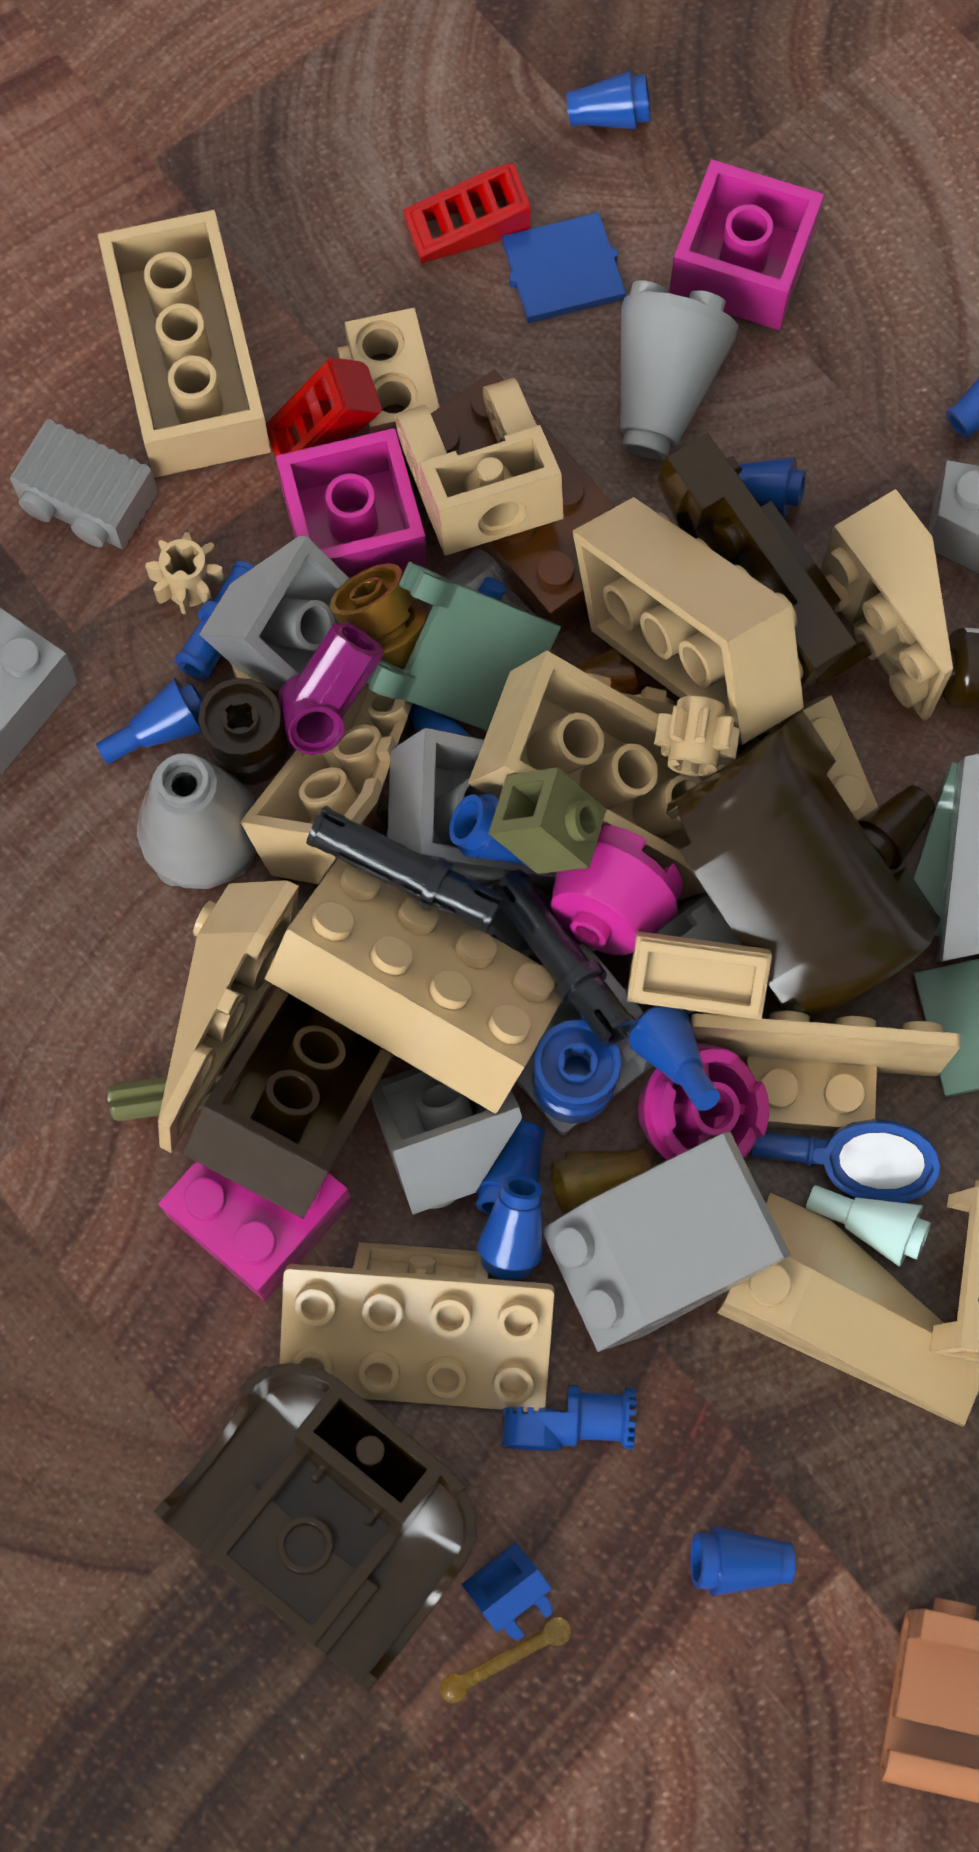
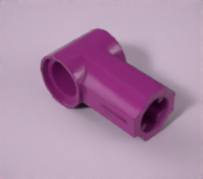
M345 621L343 624L333 623L302 674H297L288 679L279 691L278 704L288 739L293 747L301 753L310 755L322 754L333 749L341 741L344 734L343 717L384 655L380 643L367 635L362 628ZM310 712H316L312 715L304 716Z

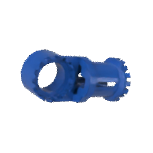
M568 1384L566 1412L562 1410H556L555 1412V1409L545 1411L546 1408H539V1411H534V1407H528V1412H523V1407H517V1411H514V1407H509V1410L504 1408L501 1447L519 1450L556 1451L562 1450V1446L576 1447L579 1440L620 1442L623 1449L634 1450L636 1421L629 1420V1416L636 1417V1410H633L636 1409V1388L625 1387L622 1394L581 1392L578 1385Z

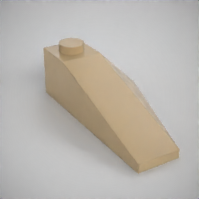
M365 683L343 717L344 734L341 741L333 749L316 755L301 753L298 750L295 751L240 821L271 876L314 884L321 882L338 858L306 844L311 827L324 806L332 808V810L360 825L364 823L378 801L390 768V753L398 745L412 706L411 702L378 694L368 688L369 683Z
M287 880L228 884L217 904L208 901L201 910L193 929V935L197 936L158 1119L160 1148L170 1153L173 1152L273 985L265 980V977L287 928L297 916L298 885Z
M770 1192L766 1205L791 1256L729 1289L717 1313L959 1426H965L979 1392V1362L930 1352L933 1325L943 1324L944 1322L833 1221Z

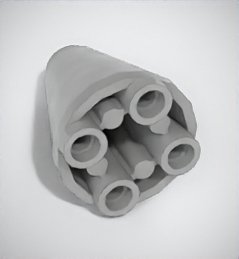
M640 280L633 282L631 292L624 297L621 308L620 433L624 435L621 447L625 451L646 459L666 460L670 448L678 445L736 341L739 325L731 316L723 312L726 301L722 297L706 291H692L689 298L668 293L666 288L650 281Z
M176 754L167 758L157 767L138 813L137 838L146 862L154 869L164 883L182 888L210 889L230 882L237 876L246 874L255 863L257 851L240 821L256 802L253 794L236 777L194 754Z

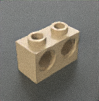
M415 308L344 322L347 346L337 348L338 358L361 361L367 365L382 406V412L368 425L356 432L357 435L371 434L395 428L399 440L395 423L396 413L383 411L385 407L390 405H401L406 408L403 411L426 405L430 413L439 408ZM377 354L393 356L384 361L371 359L372 356Z

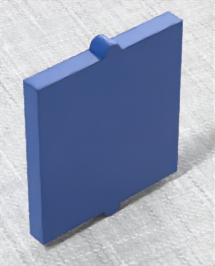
M599 212L502 236V245L511 270L509 285L517 289L527 323L621 301L626 297V291L616 265L618 250L610 247Z

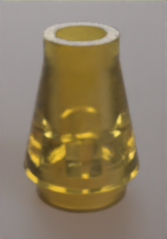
M642 1147L631 1150L566 1151L564 1159L551 1163V1181L558 1205L564 1213L570 1212L583 1203L650 1170L651 1164L646 1151Z

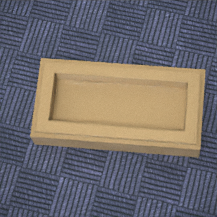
M636 931L626 995L627 1002L761 1020L772 958L771 950Z

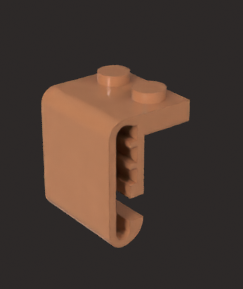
M935 1598L933 1610L914 1609L906 1611L900 1633L880 1757V1781L979 1803V1621L975 1620L976 1606Z

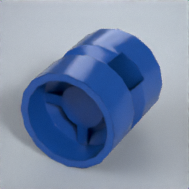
M585 1020L563 1021L549 1029L539 1041L534 1057L532 1072L534 1097L541 1109L552 1118L570 1124L588 1122L604 1112L612 1101L621 1068L620 1051L617 1044L603 1048Z

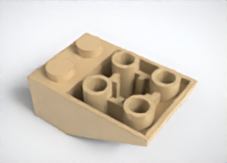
M894 489L834 526L820 571L841 599V602L833 611H841L854 628L853 632L856 642L864 641L872 652L868 658L871 660L877 659L890 676L889 683L899 702L907 708L913 707L920 718L925 721L931 717L953 671L933 537L899 492Z

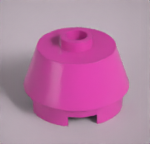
M602 824L590 868L556 872L551 910L568 933L588 947L611 955L630 954L634 949L636 931L656 934L676 917L678 909L677 900L683 891V880L677 867L672 863L671 866L666 867L664 870L654 859L642 852L647 843V840L623 828Z
M697 1043L703 1062V1070L720 1093L718 1103L706 1111L698 1110L682 1086L676 1084L656 1068L641 1090L638 1101V1118L645 1137L666 1161L726 1132H731L743 1158H745L754 1146L757 1137L764 1136L769 1121V1099L766 1087L763 1082L756 1081L751 1070L736 1053L718 1045Z

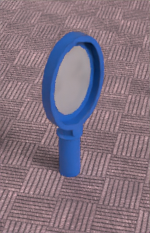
M871 1119L852 1122L839 1128L828 1140L815 1139L813 1135L802 1137L765 1132L763 1137H757L752 1152L753 1157L807 1163L808 1166L812 1164L824 1165L827 1176L844 1193L855 1198L900 1203L909 1202L923 1196L933 1187L940 1172L937 1150L930 1139L917 1129L891 1120Z

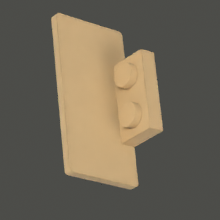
M796 1011L773 1012L770 1014L769 1019L762 1018L761 1020L707 1012L692 1014L690 1018L697 1043L718 1045L736 1053L751 1070L756 1081L763 1082L769 1099V1121L767 1127L836 1132L839 1128L852 1122L875 1119L877 1073L936 1077L960 1049V1034L943 1032L942 1025L928 1021L907 1022L902 1025V1029L876 1027L874 1019L862 1016L840 1017L836 1019V1024L809 1022V1015Z
M359 1242L353 1268L288 1264L286 1266L283 1277L279 1365L286 1363L310 1367L315 1365L341 1380L363 1399L500 1410L504 1408L509 1410V1407H514V1411H517V1407H523L525 1412H528V1407H534V1411H539V1408H545L554 1287L548 1283L488 1279L489 1272L482 1266L481 1256L478 1251Z

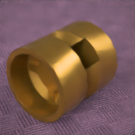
M390 563L375 565L359 572L340 586L331 598L329 608L339 624H343L345 621L362 628L367 635L380 643L384 654L381 658L382 660L404 669L428 615L422 607L413 605L417 598L410 594L411 591L399 586L404 573L398 565Z

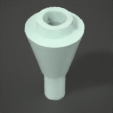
M814 1185L806 1204V1209L845 1224V1228L899 1267L903 1264L906 1256L916 1260L919 1258L931 1226V1222L921 1219L923 1205L859 1197L853 1200L817 1185Z

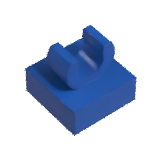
M516 1542L461 1584L497 1633L503 1628L512 1639L517 1641L524 1637V1634L515 1622V1618L531 1605H535L545 1618L553 1614L552 1605L545 1596L552 1588Z

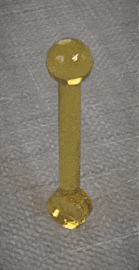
M555 1617L549 1619L545 1623L543 1631L462 1676L455 1674L446 1676L440 1684L441 1696L449 1703L460 1702L465 1697L468 1688L548 1644L553 1646L565 1644L571 1635L570 1625L562 1618Z

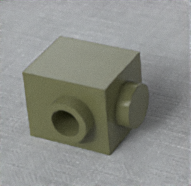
M559 767L506 775L488 834L537 874L590 868L606 808Z

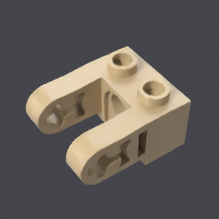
M515 378L483 387L487 415L498 443L468 453L457 455L456 451L446 452L426 405L395 414L396 428L403 452L445 556L563 519L561 471L541 425H536Z

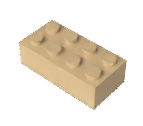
M215 210L98 234L144 445L154 478L271 453L264 413Z
M635 497L572 530L590 627L593 633L679 698L704 696L722 702L726 706V716L734 717L733 726L740 729L738 742L741 745L804 708L801 687L803 668L798 658L795 635L797 616L792 604L783 594L773 592L751 577L743 567L733 565L711 550L703 540L695 539L674 525L666 515L655 512Z
M545 651L511 670L468 784L499 799L506 775L559 767L606 808L603 825L623 828L647 840V843L642 852L654 859L664 870L666 867L671 866L672 863L677 867L683 880V891L679 900L706 892L681 852V849L691 842L683 827L680 815L672 820L666 811L670 801L710 776L684 775L668 767L669 756L660 755L661 746L654 744L658 714L549 651ZM721 758L717 771L734 761V759Z
M338 858L287 928L265 980L497 1114L562 1002L555 993L558 984L544 966L491 935L485 934L465 923V921L435 907L428 911L418 906L419 899Z

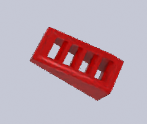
M514 162L492 168L403 209V217L420 264L502 241V236L529 230L531 226L530 203ZM505 199L507 206L499 209L496 201ZM482 206L485 216L477 219L473 208ZM459 212L463 226L455 229L450 215ZM437 219L442 235L433 239L426 221Z
M330 357L266 423L267 434L275 458L277 455L345 440L368 425L382 412V406L367 365L361 361ZM295 425H296V428H297V431H298V434H299V437H300V441H299V442H297V439H296V436H295V433H294V430H293V426H295Z

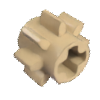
M185 532L182 539L169 543L160 540L158 542L161 551L159 562L151 561L146 563L149 579L157 582L153 590L158 603H164L171 598L180 606L181 613L186 614L189 607L199 605L202 602L212 601L210 594L212 585H220L225 582L222 567L214 564L218 558L215 545L211 542L201 548L196 542L192 541L190 532Z
M686 696L677 701V706H673L672 715L659 713L654 744L661 746L660 755L669 756L667 765L670 769L689 776H711L717 772L721 758L735 760L740 729L733 726L734 717L726 716V706L722 702L704 696Z

